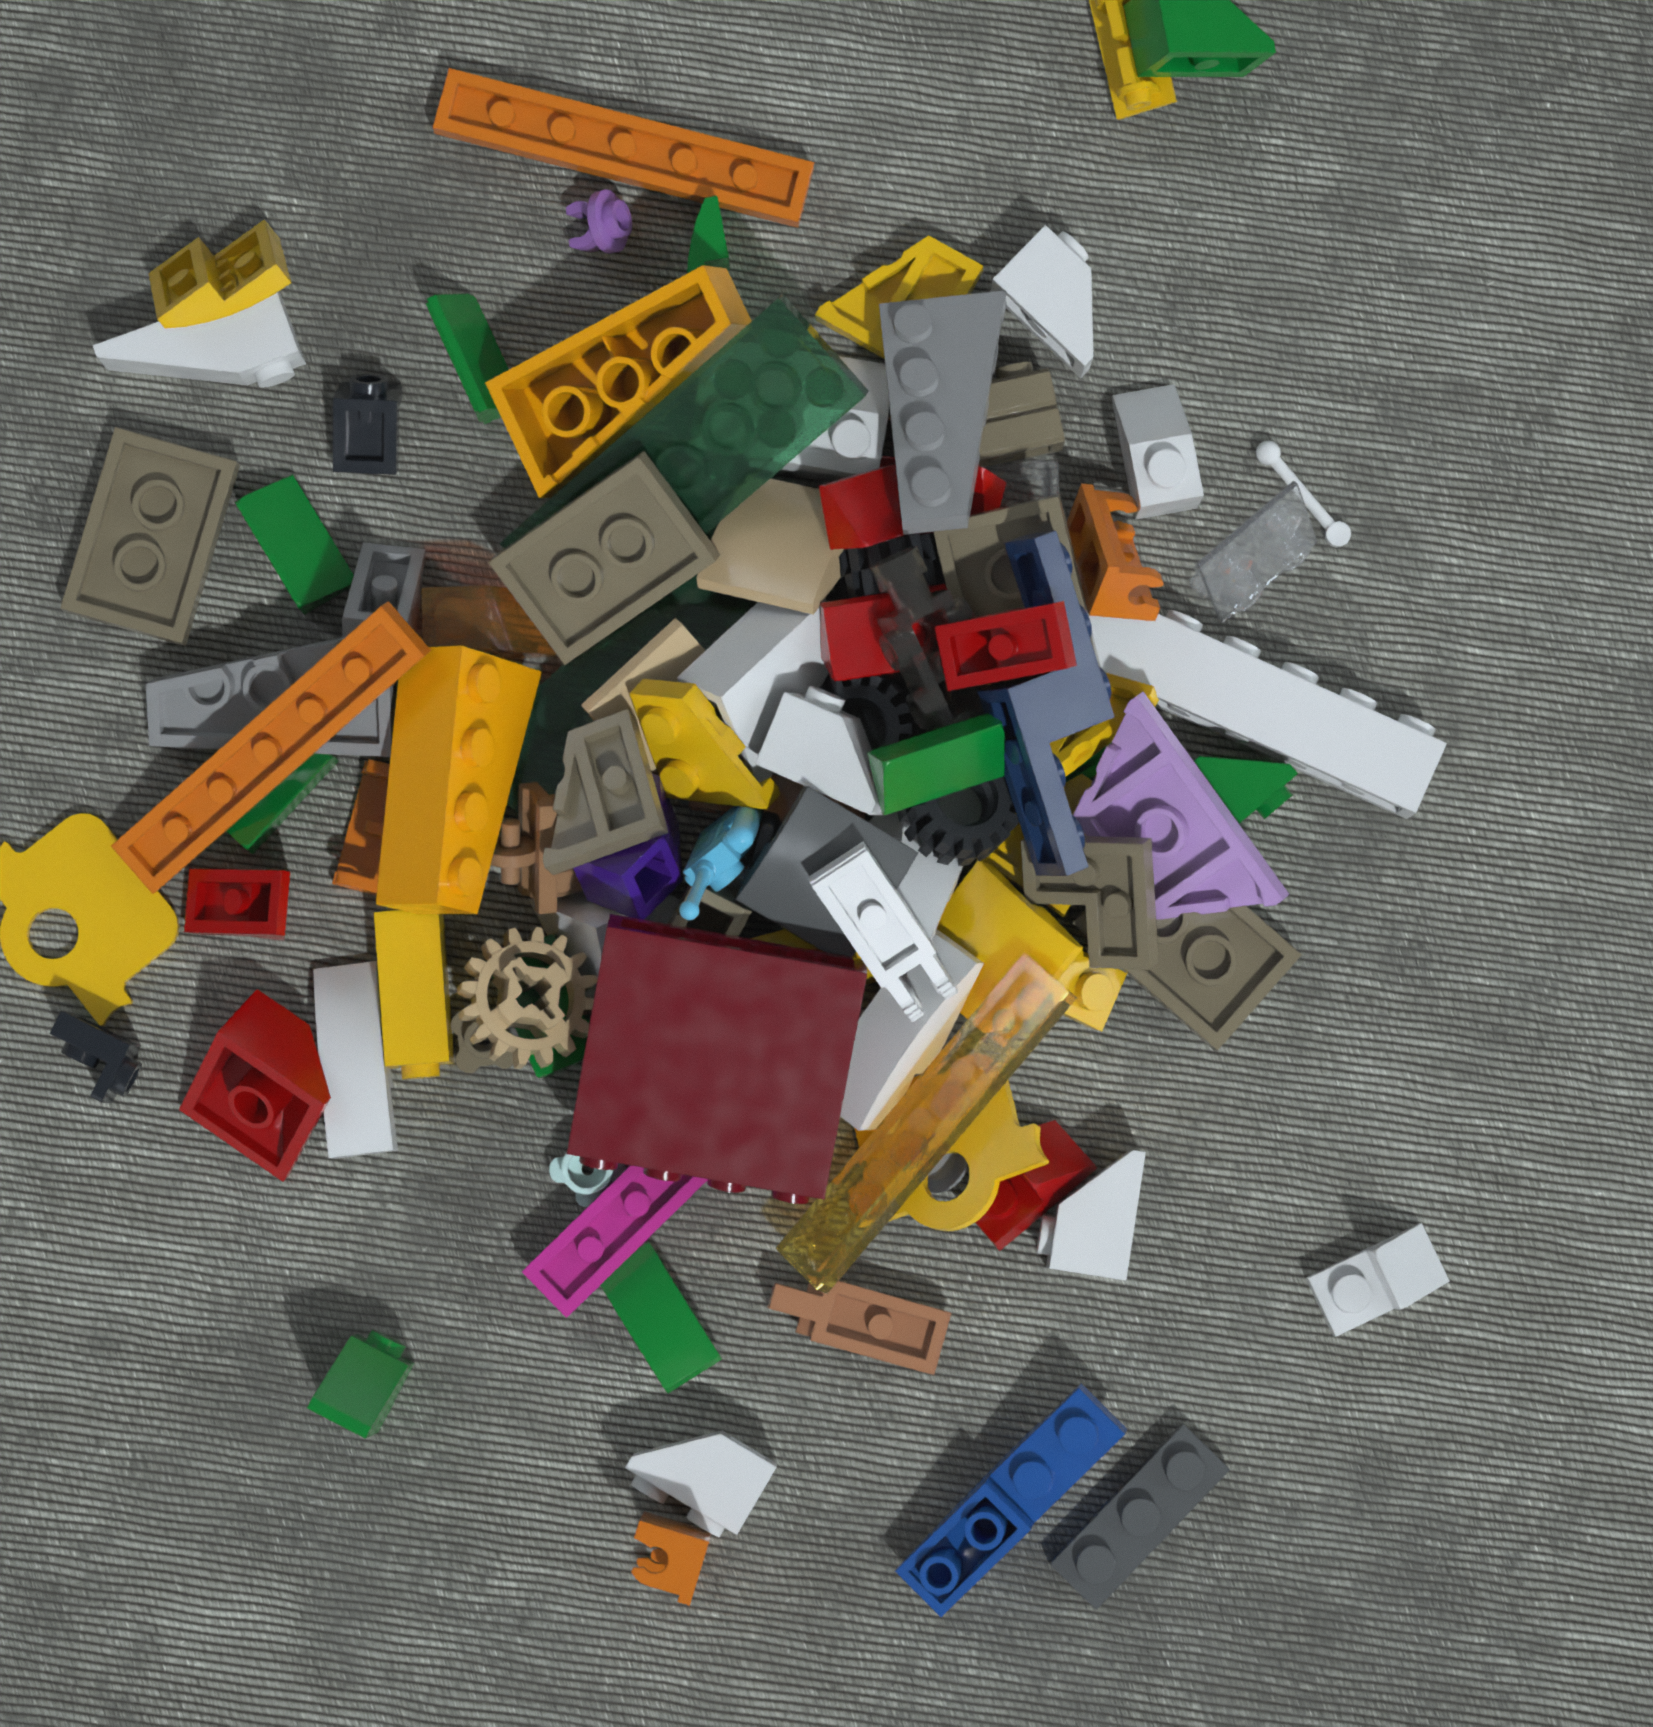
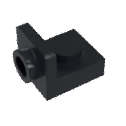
M374 374L354 375L349 378V382H341L333 397V472L397 474L399 468V406L402 401V385L388 384L386 377Z
M61 1011L49 1033L65 1041L61 1053L96 1069L100 1059L107 1062L90 1097L101 1103H112L117 1094L125 1097L133 1087L142 1067V1063L135 1060L141 1046L76 1013Z

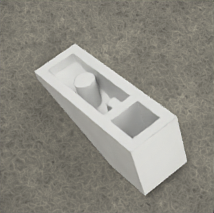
M279 291L252 307L211 322L167 329L160 322H156L93 345L97 358L110 371L238 385H250L257 382L259 387L262 388L274 386L291 379L295 375L293 369L306 364Z

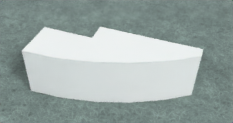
M936 930L932 940L936 949V956L951 976L959 993L946 1000L941 994L936 992L928 979V974L919 964L903 974L902 977L909 988H912L918 995L925 1015L912 1023L885 986L878 991L858 1020L840 1117L859 1131L888 1129L915 1074H925L932 1071L984 965L981 960L939 930Z
M377 961L313 969L318 1055L331 1096L323 1112L328 1158L338 1159L398 1151L391 1088H393L391 1069L385 1067Z

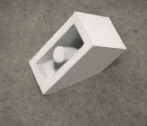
M1045 225L993 278L990 292L1006 290V309L1081 379L1089 371L1093 360L1091 267L1085 263L1089 256L1085 249L1071 235L1062 231L1057 236Z
M1175 385L1112 395L1130 496L1135 499L1138 511L1133 512L1135 520L1197 509L1204 496L1192 432Z
M809 686L806 695L803 693L784 692L755 764L801 785L808 786L819 793L869 815H883L867 752L872 751L860 718L842 711L845 702L843 698L820 688Z
M1135 1150L1126 1152L1055 1204L1053 1217L1042 1215L1037 1253L1047 1255L1046 1268L1126 1281L1146 1152Z

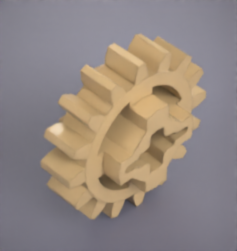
M535 927L530 932L527 941H522L517 929L512 928L504 934V948L491 938L481 946L483 956L487 962L471 957L466 963L464 969L475 978V981L462 982L457 987L458 995L471 999V1004L464 1008L458 1016L460 1021H476L479 1028L469 1039L472 1044L482 1042L486 1038L493 1043L489 1059L496 1061L502 1054L508 1051L513 1053L514 1069H522L530 1055L534 1054L539 1066L544 1068L553 1062L552 1048H555L565 1058L576 1050L570 1034L579 1038L588 1036L590 1024L581 1017L582 1015L592 1014L594 999L585 997V991L593 987L598 979L596 975H580L578 968L587 958L584 952L575 954L570 958L563 953L567 937L561 935L551 945L544 943L542 927ZM521 957L541 960L550 965V967L546 969L527 966ZM491 976L494 977L492 982L498 989L497 1007L490 1011L487 1000V989ZM566 985L569 997V1007L565 1020H563L565 1014L558 1006L560 988ZM534 988L540 998L534 1005L531 1004L525 1008L521 1007L516 998L522 991L526 992ZM509 1027L528 1029L535 1038H540L524 1039L514 1036L506 1030Z

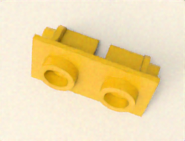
M1089 0L1116 119L1121 120L1177 102L1171 77H1137L1123 7L1130 0Z

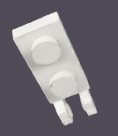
M864 841L809 876L811 886L880 987L886 986L912 1023L925 1015L918 995L912 988H909L902 977L909 970L921 964L936 992L941 994L946 1000L959 993L951 976L936 956L934 944Z

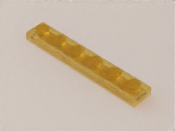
M1024 952L830 1182L826 1189L825 1199L817 1198L775 1249L816 1290L828 1294L1077 997L1039 962Z

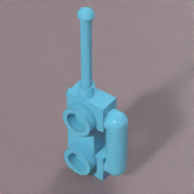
M733 806L700 833L683 871L686 875V882L692 886L687 900L679 908L680 915L684 919L693 920L698 916V906L708 885L717 892L733 881L743 870L744 865L740 859L753 846L763 819V809Z

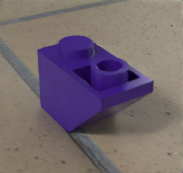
M653 773L652 776L669 833L573 868L587 901L627 917L642 920L683 881L679 822L670 800L667 798L660 777Z

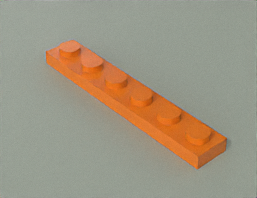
M452 68L448 69L433 124V130L436 135L703 203L706 197L717 196L719 207L722 209L799 228L814 171V162Z
M389 601L381 605L113 843L111 847L149 891L154 894L423 659L431 649Z

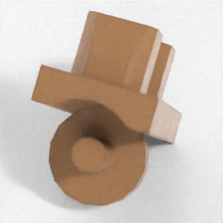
M538 782L519 784L518 819L507 818L502 820L501 835L498 836L491 865L501 868L502 883L508 885L518 883V891L522 895L535 900V911L538 914L557 912V897L581 892L583 889L573 868L552 875L544 867V849L551 848L558 814L552 810L555 794L549 795Z

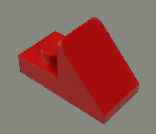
M1064 601L1024 609L1016 608L935 626L948 691L1077 666Z
M189 869L184 932L200 935L251 936L285 941L290 871Z
M1056 1120L1038 1125L1041 1127L1040 1146L1049 1163L1000 1181L997 1195L991 1207L975 1222L999 1251L1005 1248L1097 1169L1096 1165Z

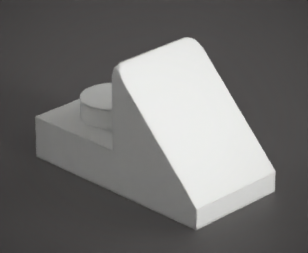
M1422 1223L1305 1278L1332 1335L1335 1337L1393 1309H1404L1449 1282Z

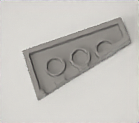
M1006 290L879 304L903 535L968 528L980 460L982 433L986 425L992 375L995 372L1001 323L1004 321L1006 309Z
M345 637L154 678L146 683L149 746L220 749ZM398 681L314 754L390 757Z

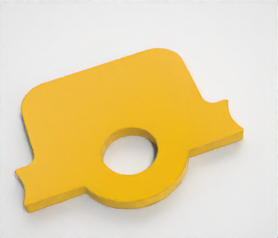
M80 813L66 818L24 852H16L8 842L2 843L0 847V900L7 909L1 921L0 943L7 962L21 977L32 983L47 987L68 985L98 1025L105 1026L110 1016L116 1010L133 1004L132 998L126 992L127 982L175 943L180 925L175 910L158 890L152 894L111 847L118 838L108 825L94 815ZM51 909L66 911L74 918L78 927L76 945L67 955L57 959L42 957L35 951L30 941V928L33 921L38 915Z
M972 1055L913 1078L888 1129L859 1131L855 1128L866 1176L865 1182L860 1187L850 1190V1194L858 1207L857 1227L867 1230L910 1215L917 1222L938 1231L960 1230L978 1221L988 1211L997 1195L1000 1181L1049 1163L1040 1146L1041 1127L1035 1123L1023 1127L1020 1126L1007 1073L998 1061L986 1055ZM948 1153H958L964 1157L969 1167L968 1184L957 1198L950 1201H938L932 1196L928 1187L929 1170L939 1157Z

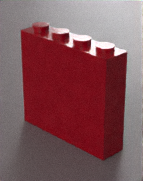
M610 914L567 1154L580 1156L579 1162L595 1169L614 1170L617 1169L618 1163L642 1167L644 1168L643 1173L646 1176L663 1181H679L682 1175L708 1179V1186L725 1192L740 1193L745 1191L746 1186L772 1190L771 1196L787 1203L806 1204L809 1202L810 1197L824 1200L867 978V966L860 958Z

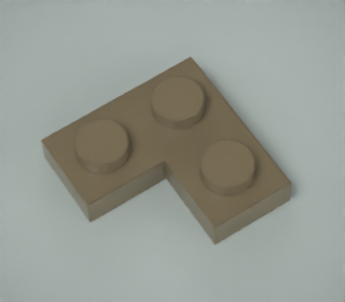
M1085 836L1083 851L1088 868L1068 876H1036L1025 839L1021 840L1024 897L1032 904L1086 906L1089 968L1151 970L1159 963L1152 838Z

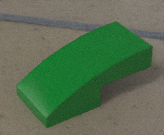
M717 196L706 197L698 213L691 237L687 273L702 265L726 268L730 271L729 254Z
M650 1242L639 1247L600 1285L668 1394L722 1360L702 1324L683 1297Z

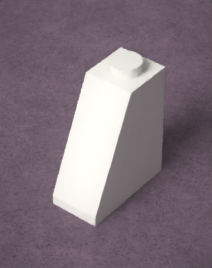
M757 602L677 677L679 682L696 684L713 705L718 718L725 725L729 726L746 746L738 757L758 782L770 778L773 774L772 771L755 763L784 692L803 693L806 695L809 686L817 688L822 686L829 673L821 659V605L813 615Z

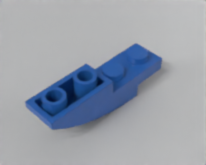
M1081 1383L1041 1423L1038 1422L964 1496L896 1568L895 1572L942 1617L1032 1529L1034 1523L1126 1434L1127 1428Z

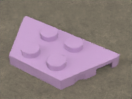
M1144 692L1131 699L1124 710L1126 714L1112 743L1106 747L1096 767L1097 773L1091 786L1085 790L1073 814L1079 821L1086 836L1152 838L1156 920L1176 918L1183 913L1197 912L1209 914L1225 912L1232 907L1263 904L1266 907L1280 903L1289 895L1288 891Z

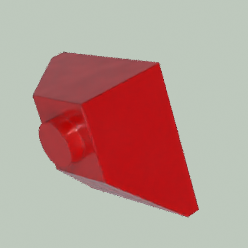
M256 989L218 1030L179 1108L181 1112L282 1182L290 1175L331 1099L310 1025Z

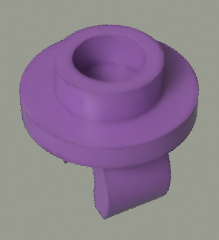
M607 189L596 191L590 196L588 202L576 201L566 207V215L578 219L587 218L589 226L583 236L569 239V247L589 253L602 250L607 254L624 249L628 236L632 231V217L626 203L620 200L612 191Z

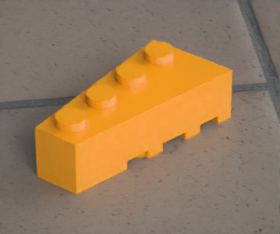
M702 265L485 382L539 498H565L754 327L726 268Z
M462 645L429 647L431 651L398 680L376 905L414 914H478L542 671Z

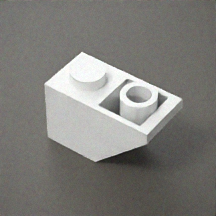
M718 1431L634 1453L625 1469L636 1474L631 1485L637 1490L662 1504L671 1495L691 1507L686 1517L688 1520L705 1531L720 1537L725 1528L736 1535L738 1534L777 1468V1463L726 1432Z

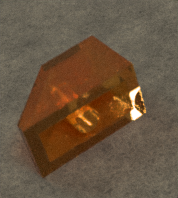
M480 585L421 588L423 641L428 647L462 645L502 659L557 657V654L507 587Z

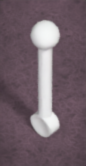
M1270 440L1261 442L1256 449L1257 459L1262 464L1273 467L1324 527L1326 542L1335 548L1347 544L1351 537L1349 526L1344 522H1335L1281 459V451L1278 444Z

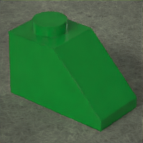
M1130 0L1123 6L1137 77H1244L1276 53L1274 40L1230 0Z
M374 1329L371 1330L367 1338L359 1334L351 1335L313 1395L307 1409L365 1439L378 1433L414 1365L413 1362L402 1357L406 1346Z

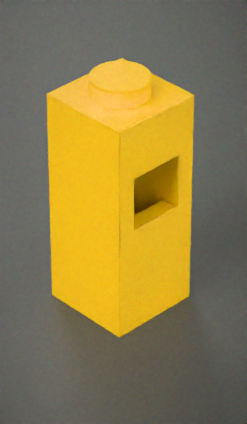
M402 910L374 912L385 1067L390 1069L401 1068L402 1080L440 1077L439 1065L455 1064L444 914H414Z

